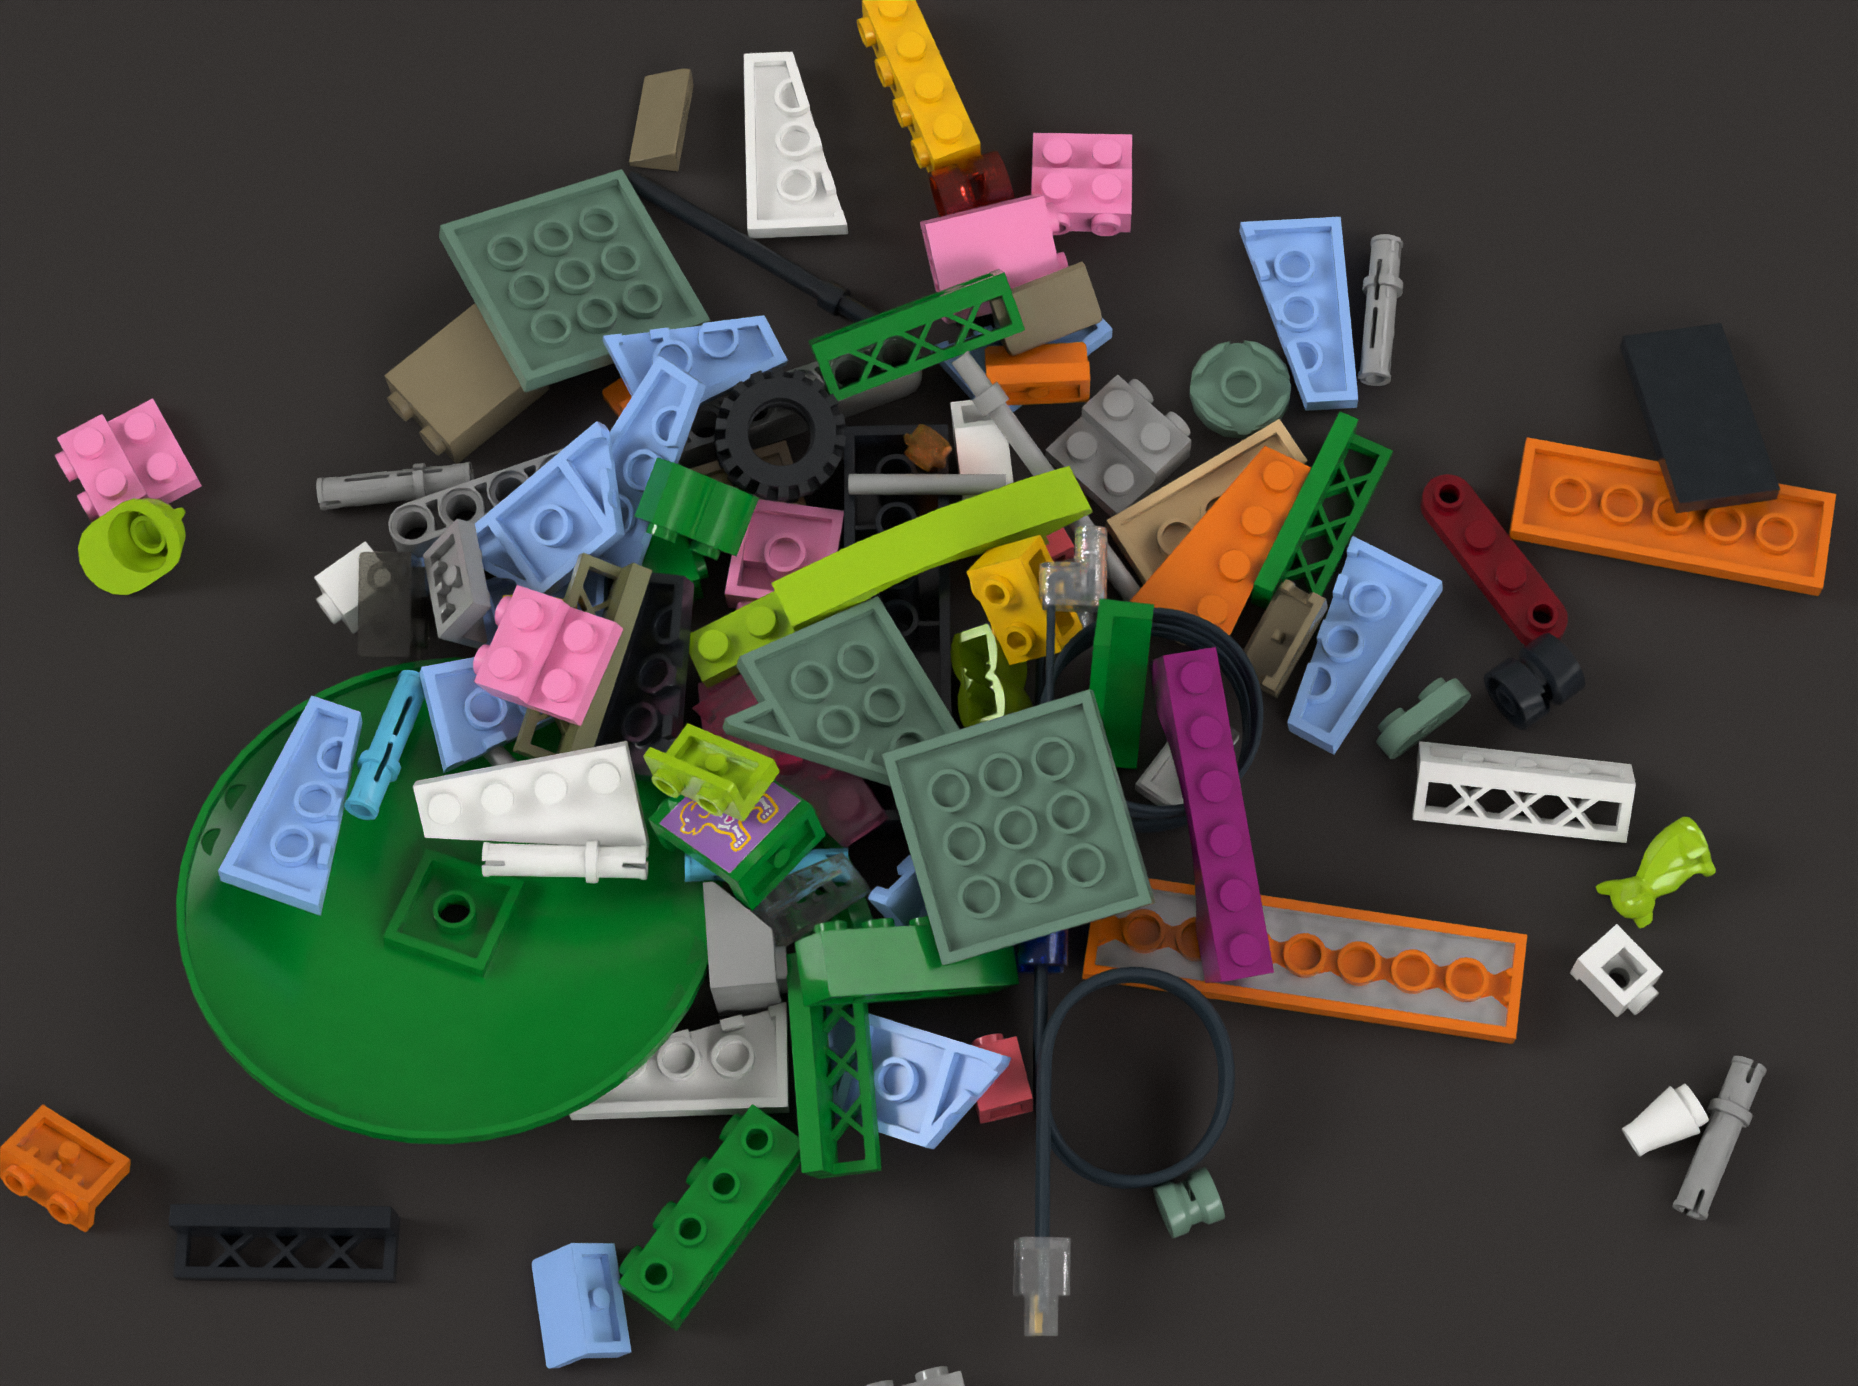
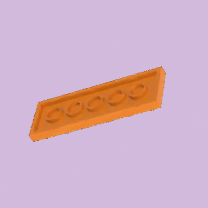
M1527 437L1523 450L1509 536L1511 539L1819 596L1824 586L1836 494L1779 484L1780 491L1776 500L1676 513L1658 461Z

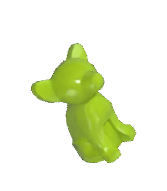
M1684 816L1665 827L1652 840L1643 855L1636 876L1604 881L1596 886V890L1599 894L1610 896L1613 908L1621 916L1633 919L1638 928H1644L1653 921V909L1656 898L1675 892L1687 879L1695 874L1710 877L1716 873V868L1711 860V854L1703 832L1690 817Z

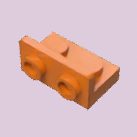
M43 1104L0 1147V1178L6 1187L16 1195L28 1196L44 1206L57 1221L63 1224H72L83 1232H87L94 1225L95 1208L130 1172L131 1159Z

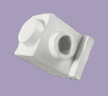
M1617 924L1577 959L1570 972L1577 981L1580 979L1616 1017L1620 1016L1627 1008L1634 1015L1642 1011L1659 994L1653 985L1663 973L1655 962ZM1612 973L1621 974L1626 980V987L1620 988L1609 975Z

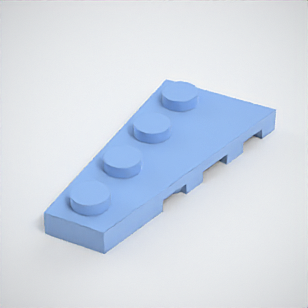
M1341 217L1240 222L1239 232L1305 410L1357 408L1358 390Z
M658 355L609 432L625 536L599 556L598 559L621 568L631 563L642 566L652 535L646 533L649 522L634 517L656 459L661 458L676 464L679 463L706 388L705 384Z
M1352 536L1342 573L1338 575L1332 592L1333 599L1326 619H1323L1317 635L1316 648L1311 662L1307 664L1287 722L1289 731L1334 755L1443 591L1442 581Z
M474 657L421 667L419 672L444 773L485 755L499 746L515 741L527 707L492 696L474 682L477 676L473 670ZM550 716L537 722L535 731L555 722L554 718Z
M311 696L218 870L222 882L321 916L363 723L361 712Z

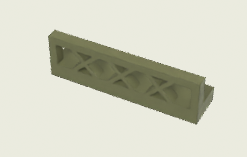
M584 552L579 554L563 601L575 609L577 603H579L582 611L596 615L595 612L604 608L602 618L614 621L623 628L622 634L582 725L578 726L553 717L562 735L556 753L530 744L537 722L550 717V715L540 714L541 712L529 708L526 710L512 752L534 759L594 747L652 573L651 569L636 563H631L621 568ZM588 570L614 580L607 601L592 607L583 588Z

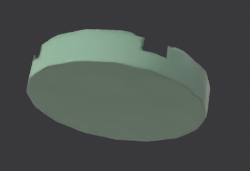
M1244 340L1243 343L1230 344L1231 341L1217 344L1201 356L1192 371L1189 396L1194 413L1207 428L1224 437L1246 439L1276 420L1282 419L1289 406L1291 393L1290 376L1286 364L1273 350L1258 342Z

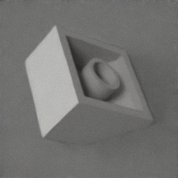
M703 882L710 989L718 1015L730 1016L767 1011L769 1006L783 1003L782 994L788 993L786 946H776L772 928L715 882Z

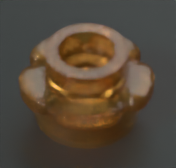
M919 424L911 435L908 433L904 435V441L909 445L904 453L913 463L926 471H930L933 466L945 468V459L952 451V446L940 434L924 424Z

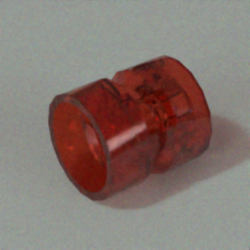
M996 150L969 158L966 168L962 169L954 163L929 171L928 173L929 185L939 217L1015 199L1007 170ZM977 182L981 199L975 200L971 183Z

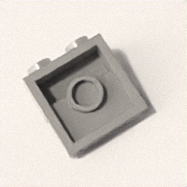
M1118 374L1082 407L1081 417L1046 449L1045 456L1058 469L1070 466L1082 491L1111 517L1149 496L1190 457L1192 441L1188 437L1191 433L1190 429L1179 415L1170 411L1164 416L1151 404L1154 401L1153 396L1143 383L1137 379H1132L1127 383Z

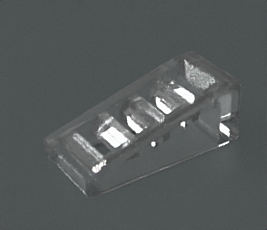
M841 852L787 875L752 913L772 928L775 943L778 946L787 947L812 931L815 925L826 922L871 893V888ZM840 874L848 884L838 888L831 879ZM822 886L827 893L818 896L814 890ZM803 897L807 899V901L800 904L797 902Z

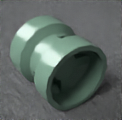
M1205 1167L1190 1172L1187 1179L1175 1184L1171 1181H1166L1153 1186V1193L1159 1212L1173 1239L1189 1233L1191 1226L1197 1223L1204 1222L1210 1225L1225 1219L1219 1193L1210 1173Z

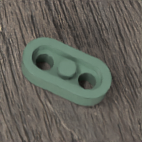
M1442 677L1436 679L1418 696L1420 702L1407 712L1402 708L1396 709L1379 724L1378 730L1381 732V735L1376 741L1377 745L1390 759L1399 757L1453 717L1468 702L1471 694L1457 678L1451 679L1448 682Z

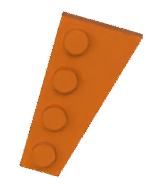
M1264 446L1139 589L1130 602L1154 604V608L1174 609L1196 615L1218 626L1230 636L1253 590L1254 582L1312 467Z

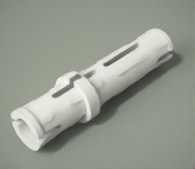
M588 840L586 845L491 844V842H484L482 861H486V863L482 865L483 877H585L586 883H598L599 878H641V880H647L649 861H646V857L649 856L648 845L604 846L600 845L599 840Z

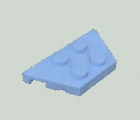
M598 421L592 424L475 523L479 548L482 552L483 569L516 586L519 585L553 596L570 581L579 554L584 552L598 558L625 536L610 433L604 424Z
M826 1006V1013L828 1017L829 1014L833 1011V1009L829 1006ZM849 1007L846 1011L854 1017L853 1008ZM869 1014L878 1132L934 1150L1009 1066L1011 1057ZM843 1017L839 1019L828 1034L829 1047L840 1057H843L856 1041L855 1027ZM856 1057L855 1060L851 1063V1066L858 1071ZM830 1058L832 1072L837 1063ZM845 1071L833 1087V1100L847 1112L860 1096L859 1081ZM860 1112L855 1120L863 1126L862 1112ZM835 1113V1118L841 1120L842 1118Z

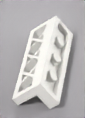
M1419 741L1416 760L1418 775L1412 811L1413 820L1620 843L1627 842L1636 787L1631 764ZM1429 782L1452 784L1462 796L1448 807L1426 805ZM1465 786H1471L1475 788L1469 791ZM1491 789L1505 790L1515 803L1501 813L1486 812L1476 799ZM1519 792H1526L1528 794L1522 797ZM1544 795L1559 796L1568 809L1554 819L1540 818L1530 805ZM1572 798H1581V800L1576 803ZM1599 800L1619 803L1616 826L1593 824L1583 811ZM1469 805L1473 810H1465L1464 808ZM1523 811L1526 814V816H1520L1517 814ZM1577 817L1580 822H1575V821H1570V820H1572L1573 818Z

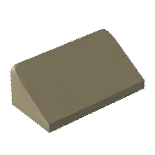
M677 69L645 76L629 159L630 166L669 171L679 170L694 86L691 69Z
M1079 262L1012 288L1011 291L1025 331L999 341L1009 355L1015 356L1100 323L1102 321L1101 310L1085 264ZM1001 296L989 300L995 329L1009 324L1010 320Z

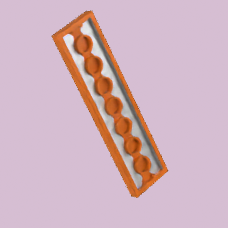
M1148 878L1156 903L1090 922L1082 979H1088L1101 972L1122 967L1152 968L1185 980L1206 998L1508 1044H1513L1516 1040L1527 943L1526 934L1260 895L1274 973L1226 982L1205 983L1196 934L1195 885ZM1121 983V984H1119V985H1126V986H1132V987H1139V988H1145V989H1152V990H1159V991L1168 992V991L1163 990V989H1161V988L1154 987V986H1151V985H1146V984H1139V983Z

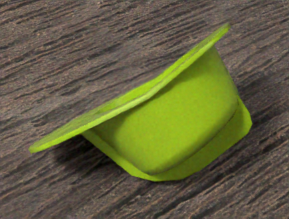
M133 498L120 503L93 521L82 533L78 545L79 562L86 576L98 588L111 594L129 595L144 589L171 571L180 561L186 537L182 521L186 512L183 507L173 509L169 504L159 499Z

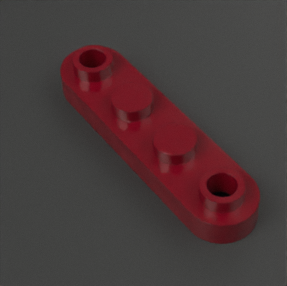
M1451 474L1439 475L1431 479L1425 486L1421 498L1420 507L1423 517L1518 640L1526 646L1543 633H1550L1561 640L1568 623V615L1564 605L1472 487L1461 477ZM1446 492L1452 493L1456 496L1457 501L1446 503L1440 498V495ZM1544 612L1550 617L1551 621L1541 624L1534 619L1533 614Z

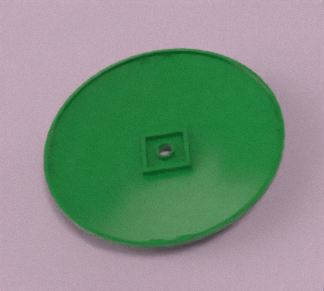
M453 657L419 660L388 666L352 677L314 695L315 697L361 712L363 723L346 800L350 796L360 772L357 766L360 755L363 751L370 748L382 715L398 682L399 673L403 670L420 672L421 667L466 658ZM424 698L412 732L399 759L401 765L399 776L396 781L389 783L379 807L378 816L374 820H363L351 815L344 807L320 916L222 882L218 872L309 699L293 707L266 727L238 754L221 775L202 805L190 832L180 866L176 895V913L182 962L193 996L207 1024L225 1050L253 1079L276 1097L325 1123L377 1139L413 1144H457L486 1141L519 1134L557 1121L596 1101L619 1086L642 1067L674 1032L690 1009L705 980L709 964L703 882H715L723 889V881L685 882V852L678 847L673 852L664 848L648 820L657 811L661 802L670 797L660 791L653 782L636 780L650 842L648 848L649 856L646 857V861H649L647 880H641V878H599L598 883H586L585 877H483L482 865L486 863V861H482L484 842H491V844L538 843L425 838L413 789L414 783L418 780L492 767V765L483 756H480L444 773L426 699ZM556 722L534 731L530 744L556 753L562 736ZM516 740L503 746L517 761L531 759L512 752ZM450 905H463L470 911L469 915L458 923H449L440 917L442 911Z

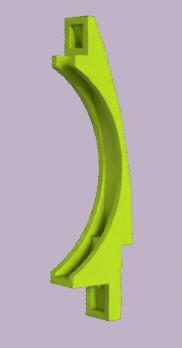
M1070 466L1032 476L947 505L856 542L772 582L771 584L775 591L690 633L689 654L703 684L710 688L740 672L737 668L739 656L861 604L901 581L952 561L983 554L987 549L1041 535L1045 545L1049 544L1047 535L1093 513Z

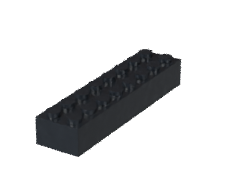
M948 424L844 427V436H846L844 448V548L949 505V495H849L848 491L849 474H949ZM949 562L901 581L868 600L877 596L880 598L952 716L951 583ZM845 772V826L848 841L906 840L891 786Z

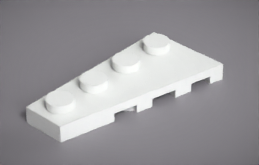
M793 52L744 54L748 237L753 239L848 234L847 222L836 194V187L824 156L822 143L812 118L810 105Z
M627 741L418 780L413 785L425 838L558 845H586L588 840H599L600 845L604 846L648 845L649 848L650 842Z
M787 1002L769 1006L767 1011L742 1017V1014L725 1018L720 1020V1024L691 1032L685 1029L672 1033L667 1041L642 1067L610 1092L588 1106L569 1114L571 1120L734 1115L737 1112L745 1114L752 1104L764 1113H789Z

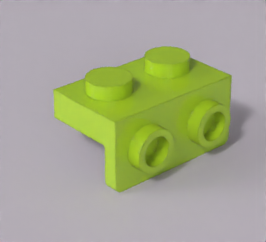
M689 723L666 753L649 747L643 755L653 775L651 780L660 791L674 798H677L679 795L690 798L714 816H722L724 813L743 822L780 772L774 759Z

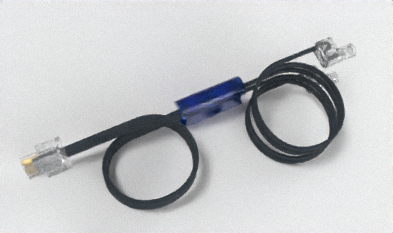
M1086 525L1075 528V558L1067 559L1063 562H1044L1039 565V598L1042 599V610L1047 611L1046 685L1044 687V657L1036 658L1035 706L1054 700V686L1060 673L1075 657L1093 647L1096 629L1094 612H1098L1099 599H1107V528ZM1154 608L1151 636L1171 639L1196 650L1216 647L1219 667L1231 683L1241 711L1242 746L1237 763L1239 779L1241 780L1257 753L1263 728L1262 693L1251 661L1240 645L1213 623L1187 612L1167 608ZM1055 611L1076 612L1083 629L1070 639L1055 661ZM1126 801L1130 817L1152 819H1131L1135 833L1161 832L1188 824L1184 803L1154 806ZM1068 929L1015 945L1017 973L1034 975L1035 1237H1019V1240H1014L1013 1297H1025L1024 1336H1058V1298L1070 1296L1071 1238L1049 1237L1051 1149L1069 1169L1096 1184L1120 1189L1152 1187L1187 1172L1211 1151L1227 1124L1235 1089L1234 1056L1222 1019L1214 1006L1200 991L1185 980L1170 973L1144 967H1122L1101 972L1086 979L1072 989L1060 1002L1048 1021V975L1063 973V966H1068ZM1121 983H1139L1158 987L1174 994L1189 1005L1202 1020L1211 1037L1218 1065L1217 1103L1211 1123L1201 1141L1190 1154L1177 1164L1158 1172L1142 1175L1112 1173L1086 1162L1065 1142L1051 1112L1052 1054L1055 1039L1064 1017L1080 999L1102 987Z

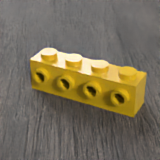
M862 0L863 17L857 19L860 36L866 48L872 46L877 57L874 60L875 67L883 87L890 86L895 97L892 102L896 117L902 128L908 126L913 138L911 140V148L919 168L926 167L935 188L981 172V143L916 0Z

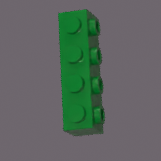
M928 916L909 920V926H895L893 918L874 919L863 922L860 929H848L846 921L824 922L814 926V934L794 942L804 1007L990 995L1019 984L1013 946L949 965H942Z
M753 1104L744 1116L737 1112L731 1117L719 1136V1139L723 1142L711 1159L704 1156L697 1162L686 1180V1184L690 1186L678 1203L671 1200L664 1206L652 1226L657 1230L644 1248L639 1245L635 1246L619 1268V1273L623 1275L618 1282L622 1291L675 1331L679 1329L801 1165L799 1137Z

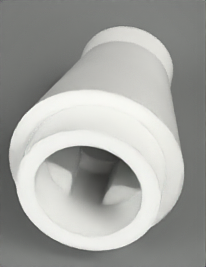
M1684 1083L1675 1090L1669 1086L1638 1117L1623 1127L1622 1131L1634 1151L1640 1157L1648 1151L1699 1134V1127L1709 1122V1119L1694 1093Z

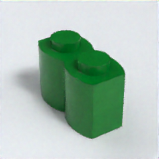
M657 458L634 517L649 522L646 533L672 543H676L678 535L684 536L692 540L688 548L689 550L718 561L721 551L737 556L759 498L679 464Z

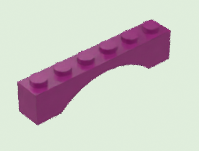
M1216 647L1163 655L1149 661L1148 664L1157 715L1174 761L1188 823L1195 878L1196 934L1205 983L1226 982L1274 973Z

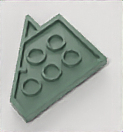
M878 596L739 656L737 668L758 704L725 718L722 727L727 735L888 786L891 785L882 753L960 730Z

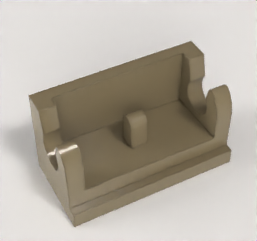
M1287 579L1281 582L1243 650L1254 667L1261 690L1275 698L1279 697L1328 609L1326 598L1314 592L1308 594L1297 588L1294 582Z

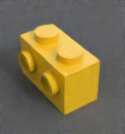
M1041 535L987 549L966 572L970 579L972 593L980 601L992 626V634L1000 643L1009 665L1046 656L1047 583L1051 574L1057 572V569ZM1061 581L1056 582L1055 654L1060 653L1070 639L1083 629L1071 600L1065 595V587Z

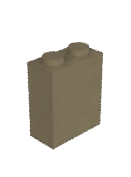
M475 303L384 375L391 392L387 400L394 411L404 421H408L412 417L421 426L422 430L419 431V434L426 445L438 456L445 452L455 464L460 463L550 390L549 385L526 393L524 392Z

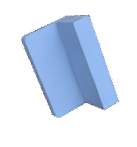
M570 1243L532 1261L546 1366L549 1369L561 1368L583 1358H618L632 1352L622 1289L618 1284L620 1275L615 1243Z

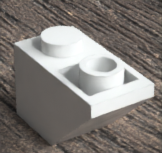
M972 400L950 402L958 474H1006V485L1013 483L1009 442L989 414L984 417ZM962 495V500L974 497L976 495Z

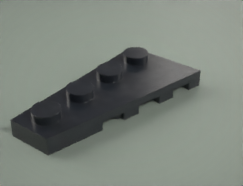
M651 573L594 747L627 741L635 779L639 781L652 782L651 778L653 775L643 757L649 747L666 753L683 730L694 584L682 575Z

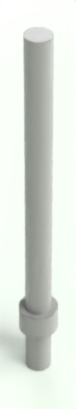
M969 351L953 361L952 365L976 396L972 399L973 403L984 417L989 414L1031 474L1036 476L1053 471L1054 468L1007 405L1006 401L1009 397L998 382L991 383ZM1088 515L1069 524L1087 551L1099 552V556L1093 557V559L1124 601L1130 602L1140 587Z

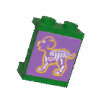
M773 780L744 822L724 813L722 816H714L701 808L696 801L683 795H679L677 798L667 797L661 802L657 811L648 819L664 848L673 852L678 847L725 880L737 901L751 911L826 836L813 806L776 780Z

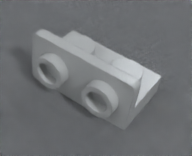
M456 519L423 554L438 638L479 649L487 643L483 616L491 608L490 593L487 589L482 552L479 548L475 524Z

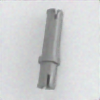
M1380 234L1372 237L1370 242L1369 276L1364 278L1362 291L1367 298L1358 379H1360L1361 383L1371 386H1382L1389 384L1391 381L1390 371L1395 334L1397 298L1403 294V281L1399 278L1403 241H1401L1400 237L1390 234Z
M471 462L426 467L425 463H415L411 469L398 471H382L341 477L317 478L316 482L317 498L321 511L349 506L412 501L474 480V472Z
M1734 1056L1732 1058V1064L1718 1098L1711 1099L1707 1108L1708 1113L1711 1114L1709 1122L1706 1125L1677 1199L1674 1200L1672 1205L1679 1212H1683L1685 1208L1688 1209L1686 1215L1698 1220L1707 1219L1708 1210L1741 1129L1746 1128V1126L1748 1127L1753 1115L1749 1110L1761 1080L1767 1071L1760 1063H1757L1755 1068H1752L1751 1065L1754 1061L1743 1056Z

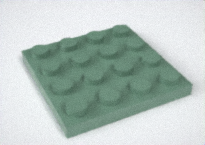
M622 169L440 225L439 239L525 393L613 364L614 362L602 341L604 335L622 333L623 336L646 333L652 329L669 327L670 330L694 327L711 321Z
M1088 689L882 753L942 965H949L1156 903L1093 690Z

